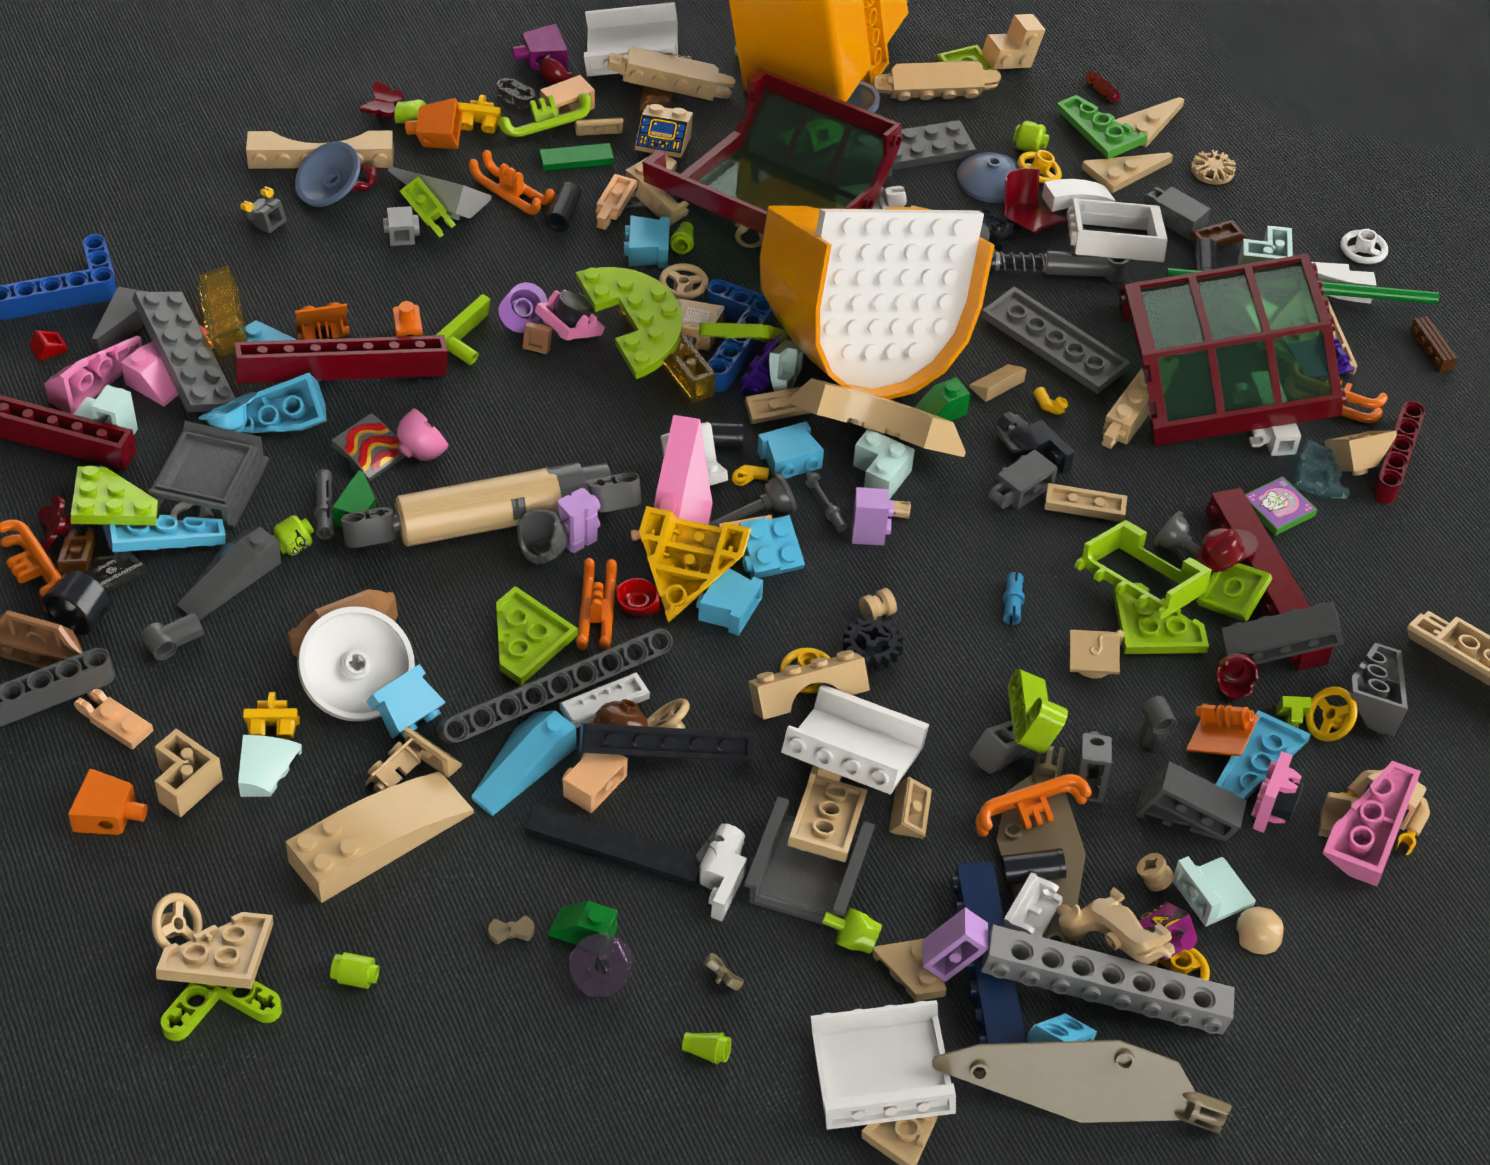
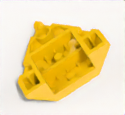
M646 506L639 534L647 553V559L659 596L662 599L668 622L674 619L744 556L751 532L750 527L726 522L723 523V527L679 519L672 511Z

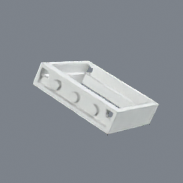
M1073 198L1072 206H1068L1066 219L1068 220L1069 237H1071L1070 245L1074 246L1075 254L1164 262L1168 239L1160 206ZM1082 224L1147 230L1148 236L1083 230Z

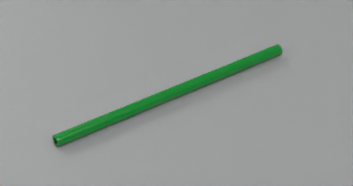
M1167 268L1166 277L1201 271ZM1293 279L1258 285V289L1297 292ZM1303 281V293H1309L1306 281ZM1322 282L1325 295L1436 305L1439 301V292Z

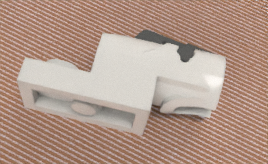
M721 824L719 828H716L696 854V861L700 865V884L712 890L708 904L712 905L711 918L723 921L745 876L747 858L741 856L746 836L740 829L730 824Z

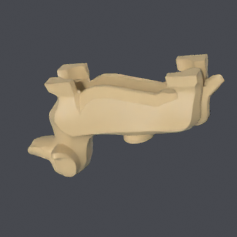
M1115 887L1110 891V897L1096 899L1082 910L1078 904L1073 905L1072 908L1065 904L1057 907L1060 915L1058 920L1060 930L1071 941L1082 940L1087 932L1099 931L1105 935V940L1110 948L1115 951L1120 948L1142 964L1152 963L1163 956L1170 958L1175 953L1174 945L1170 942L1167 943L1172 939L1171 932L1160 923L1155 925L1154 932L1143 929L1134 913L1120 903L1125 897Z

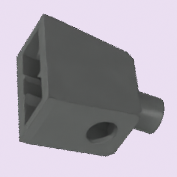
M1097 731L1082 734L1075 775L1086 780L1091 788L1092 794L1087 798V801L1103 803L1112 764V738L1104 736ZM1089 769L1095 770L1097 777L1087 778Z

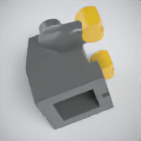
M265 186V189H261L260 192L266 199L260 198L254 203L244 201V203L240 204V208L245 211L247 219L259 230L271 233L277 227L284 224L287 219L281 200L274 199L273 189Z

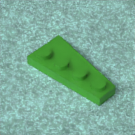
M1078 95L1057 103V111L1107 159L1147 143L1148 135L1143 132L1138 134L1132 131V126L1127 123H1118L1113 115L1099 112L1097 106Z

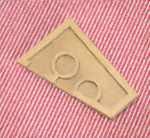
M938 1116L868 1124L861 1131L862 1139L899 1165H917Z

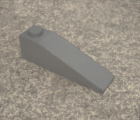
M391 166L388 168L391 174L406 185L419 176L447 210L448 216L458 221L460 216L469 219L473 217L492 197L489 194L461 184Z

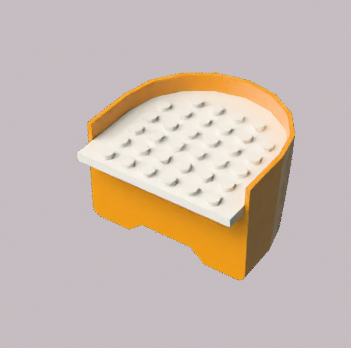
M768 206L760 252L761 290L775 317L790 338L828 376L840 386L890 400L914 394L943 375L969 343L983 305L995 245L979 237L984 213L980 211L931 210L921 207L818 209L809 206Z

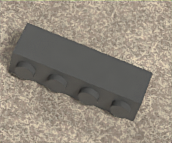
M1334 602L1318 603L1312 607L1300 610L1292 609L1283 614L1263 616L1258 620L1245 623L1238 622L1222 628L1227 656L1232 653L1246 654L1254 660L1255 664L1344 644Z

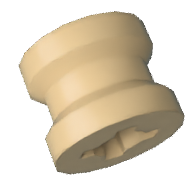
M1148 854L1138 862L1137 872L1144 879V883L1149 890L1161 891L1173 882L1174 873L1167 866L1166 860L1161 854Z

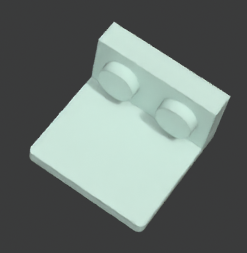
M1189 856L1178 860L1173 883L1205 927L1254 906L1256 900L1225 858L1220 857L1201 866H1195Z

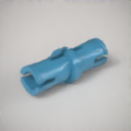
M1011 572L1006 576V591L1003 594V603L1005 604L1003 620L1006 624H1009L1010 616H1012V625H1017L1021 622V606L1024 604L1025 595L1022 592L1024 576L1018 573L1017 581H1015L1016 572Z

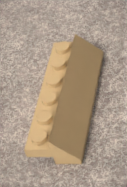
M1427 611L1424 615L1420 613L1408 625L1409 639L1490 686V636L1457 616L1449 623L1430 611Z

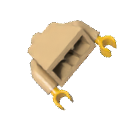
M1383 770L1363 771L1347 788V793L1341 792L1338 794L1357 797L1359 800ZM1418 781L1400 826L1402 830L1406 828L1407 833L1401 834L1395 843V850L1400 843H1406L1409 846L1406 855H1409L1416 845L1415 835L1419 836L1430 815L1428 802L1423 797L1427 789Z

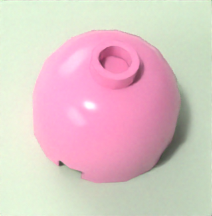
M415 408L408 412L399 422L397 437L401 444L398 448L408 459L413 456L419 461H429L440 456L449 445L435 426L432 427L426 422L428 419Z

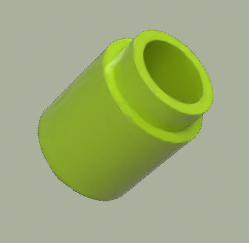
M344 952L343 955L336 954L334 956L330 977L337 980L339 984L368 989L371 983L375 984L377 982L379 965H375V958Z

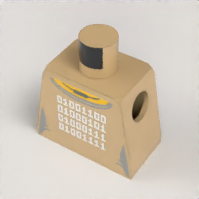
M678 298L677 301L681 309L683 324L679 346H682V350L689 355L695 354L697 349H711L716 338L699 336V323H724L725 306Z

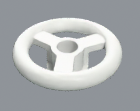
M1370 229L1350 231L1340 241V247L1344 255L1357 263L1376 264L1384 260L1388 254L1386 241ZM1357 237L1355 245H1347L1350 239ZM1376 243L1380 246L1381 251L1374 248ZM1355 253H1368L1373 257H1363Z

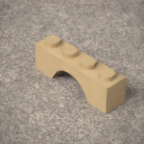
M852 650L841 651L837 653V657L830 659L824 657L813 659L810 661V664L805 666L790 665L785 667L783 672L775 674L773 672L761 673L757 675V679L748 681L754 713L763 720L790 713L796 695L800 690L812 683H828L830 687L850 695L870 690L865 659Z

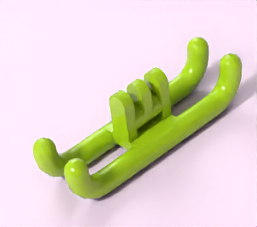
M588 93L579 94L578 108L558 115L553 95L547 96L549 106H546L544 98L538 99L540 109H537L535 100L529 102L535 122L514 127L508 117H500L498 124L501 131L508 136L523 137L586 117L592 106L591 97Z

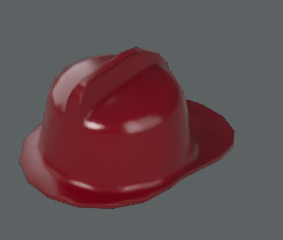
M1231 528L1213 529L1204 536L1202 546L1196 555L1197 561L1210 568L1211 572L1225 571L1256 552L1258 539L1247 530Z

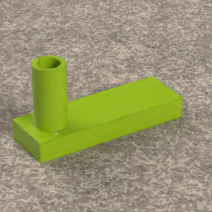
M484 294L479 296L436 334L444 335L448 351L468 365H472L477 360L479 353L463 343L461 339L488 316L491 299Z

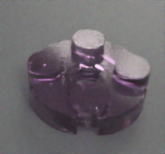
M596 933L584 938L576 945L569 957V969L574 983L590 997H608L619 992L626 986L631 976V970H633V957L628 946L621 939L615 938L612 935H606L605 933ZM598 956L601 960L607 959L609 965L605 967L607 972L605 974H602L600 970L596 971L594 969L596 964L595 958Z

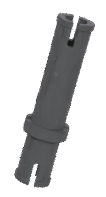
M322 469L315 474L316 508L314 509V519L317 522L316 535L318 538L329 539L334 535L332 473L329 470Z

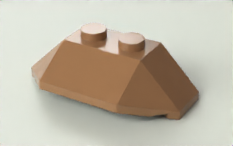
M368 589L315 609L300 622L297 628H293L288 632L293 656L298 657L302 640L311 626L322 616L336 609L366 607L385 614L395 622L398 613L394 593Z
M9 610L0 615V657L44 668L83 653L74 631Z

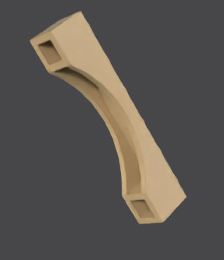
M248 131L246 145L248 169L299 168L304 159L313 150L326 143L295 141L282 137L272 131ZM367 131L359 136L340 141L349 144L355 149L362 164L378 168L393 167L394 145L392 131Z

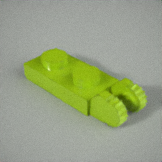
M419 176L400 190L401 194L426 225H430L439 238L444 234L434 221L440 216L444 218L445 223L451 228L456 225L446 213L447 210Z

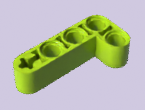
M1017 669L1012 674L1008 684L1014 741L1019 745L1043 754L1048 750L1065 725L1068 710L1048 701L1045 679Z

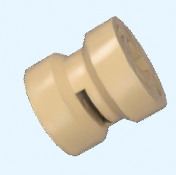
M887 588L878 590L873 596L865 595L859 599L860 611L865 620L867 615H870L872 620H876L878 616H890L897 612L895 598Z

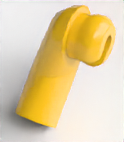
M1038 387L1033 392L1042 410L1060 415L1068 407V402L1065 398L1057 397L1055 401L1050 399L1044 387Z
M743 465L733 472L732 481L738 486H744L754 479L768 481L769 468Z

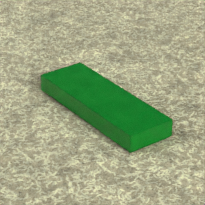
M610 143L540 150L543 171L614 165Z

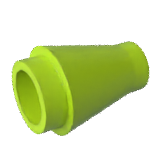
M682 222L670 238V245L678 254H686L694 246V227L689 222Z
M686 1032L682 1042V1050L715 1064H719V1062L726 1063L731 1051V1038L726 1037L724 1033Z

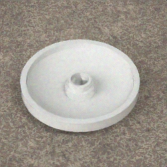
M344 607L331 611L318 619L302 640L297 660L300 682L311 701L325 713L346 721H367L380 717L378 709L376 708L372 711L366 700L373 693L415 666L413 650L404 631L385 614L366 607Z

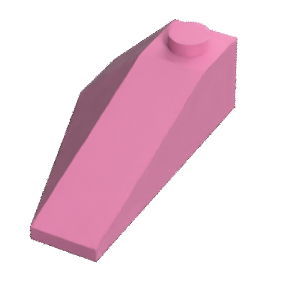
M200 326L209 346H211L216 338L215 334ZM153 342L139 347L121 362L125 385L158 404L166 406L179 395Z
M135 336L63 368L44 383L48 402L67 413L74 414L86 397L94 398L106 385H110L123 374L121 362L142 346L141 337Z
M673 415L654 508L672 511L679 519L709 525L713 502L700 419Z
M1391 761L1359 800L1357 799L1353 803L1350 810L1335 823L1327 840L1323 855L1348 876L1377 887L1421 771Z

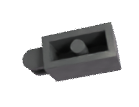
M1172 186L1166 191L1155 187L1143 197L1145 205L1160 206L1164 226L1188 240H1191L1190 233L1192 230L1207 226L1211 208Z
M1033 450L1026 456L1022 455L1008 468L1005 467L1000 470L996 477V486L991 489L988 498L997 503L1002 509L1012 505L1018 510L1045 492L1048 483H1055L1058 467L1038 451Z

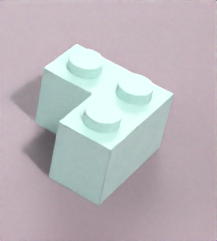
M1267 225L1263 241L1243 239L1238 265L1293 256L1292 228Z
M106 385L96 399L86 397L74 413V415L132 429L133 435L138 430L131 392L121 388Z
M867 429L855 445L853 466L866 472L864 488L889 489L890 500L912 471L915 449L874 430Z

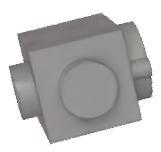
M412 206L387 208L388 218H383L384 233H389L390 246L415 244V236H420L418 214H412Z

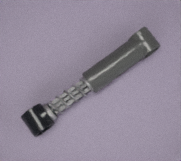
M994 248L989 276L995 270L999 271L1001 268H1004L1005 271L1006 268H1014V271H1016V268L1024 269V271L1026 269H1034V272L1036 269H1042L1045 275L1104 277L1110 282H1121L1126 278L1130 259L1077 255L1075 251L1046 250L1044 255L1039 253L1038 256L1033 255L1031 252L1028 255H1023L1022 252L1018 255H1013L1012 252L1009 254L997 252Z

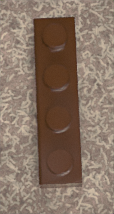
M1426 316L1414 319L1411 333L1418 340V343L1422 346L1426 355L1429 356L1433 365L1436 366L1439 372L1454 369L1457 357L1430 318Z

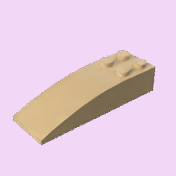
M438 771L397 784L363 798L285 841L288 861L319 901L323 903L472 815L474 810L446 777Z

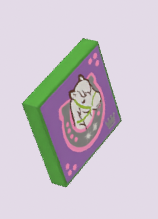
M1283 476L1245 494L1260 521L1275 536L1314 517L1317 509Z

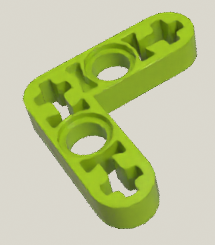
M699 323V336L754 339L767 343L770 339L775 341L782 334L778 344L787 340V332L785 330L769 325Z
M255 980L249 994L243 998L233 995L237 987L226 986L225 989V986L190 983L161 1017L162 1031L168 1040L180 1041L185 1039L219 999L259 1022L271 1023L276 1021L282 1013L281 999L276 992ZM195 995L203 996L205 1001L201 1005L193 1007L187 1004L191 997ZM272 1003L273 1005L272 1009L268 1007L264 1010L261 1009V1004L268 1006ZM181 1020V1027L175 1025L173 1028H171L170 1023L173 1022L177 1024Z

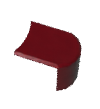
M1015 169L1005 175L1004 216L1034 233L1054 224L1065 223L1067 219L1038 205L1040 169Z

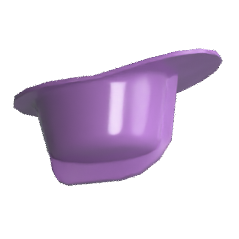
M524 282L516 285L498 307V315L501 322L508 329L523 333L527 322L537 323L541 319L534 311L537 303L548 302L546 294L539 286L533 283Z

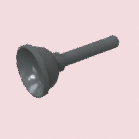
M777 472L768 481L764 489L765 493L760 495L758 500L710 522L709 525L718 527L720 523L738 521L762 509L768 510L772 508L780 513L788 511L793 513L797 511V506L788 483Z
M1178 511L1163 526L1152 544L1166 549H1175L1176 547H1179L1182 551L1186 549L1197 558L1196 555L1200 547L1192 541L1193 538L1188 534L1190 528L1187 520L1183 517L1184 513Z

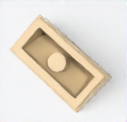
M621 117L574 121L576 136L620 134L623 131L624 121Z
M1008 364L971 383L969 387L987 402L1025 381L1026 369Z
M409 727L404 729L405 743L412 738L413 741L409 747L412 750L418 749L423 756L421 759L437 771H440L445 777L449 778L462 766L461 762L420 733Z
M909 776L900 782L895 788L889 832L923 839L926 834L932 789Z

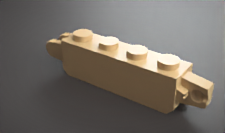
M638 47L629 48L628 53L623 55L610 53L607 69L623 75V81L711 101H713L714 97L729 99L732 94L730 88H733L736 82L732 76L719 73V68L714 64Z
M979 61L896 64L892 68L891 73L874 76L873 84L879 93L890 94L891 99L897 98L900 101H906L911 98L929 100L933 97L952 99L956 96L976 98L981 95L983 90L995 89L1001 80V73L997 70H983V65Z
M1164 357L1158 358L1163 395L1167 391L1171 377L1179 363V359L1175 357L1169 363L1164 361ZM1142 368L1106 415L1102 434H1104L1102 445L1109 449L1117 441L1127 445L1150 414L1147 384H1145Z

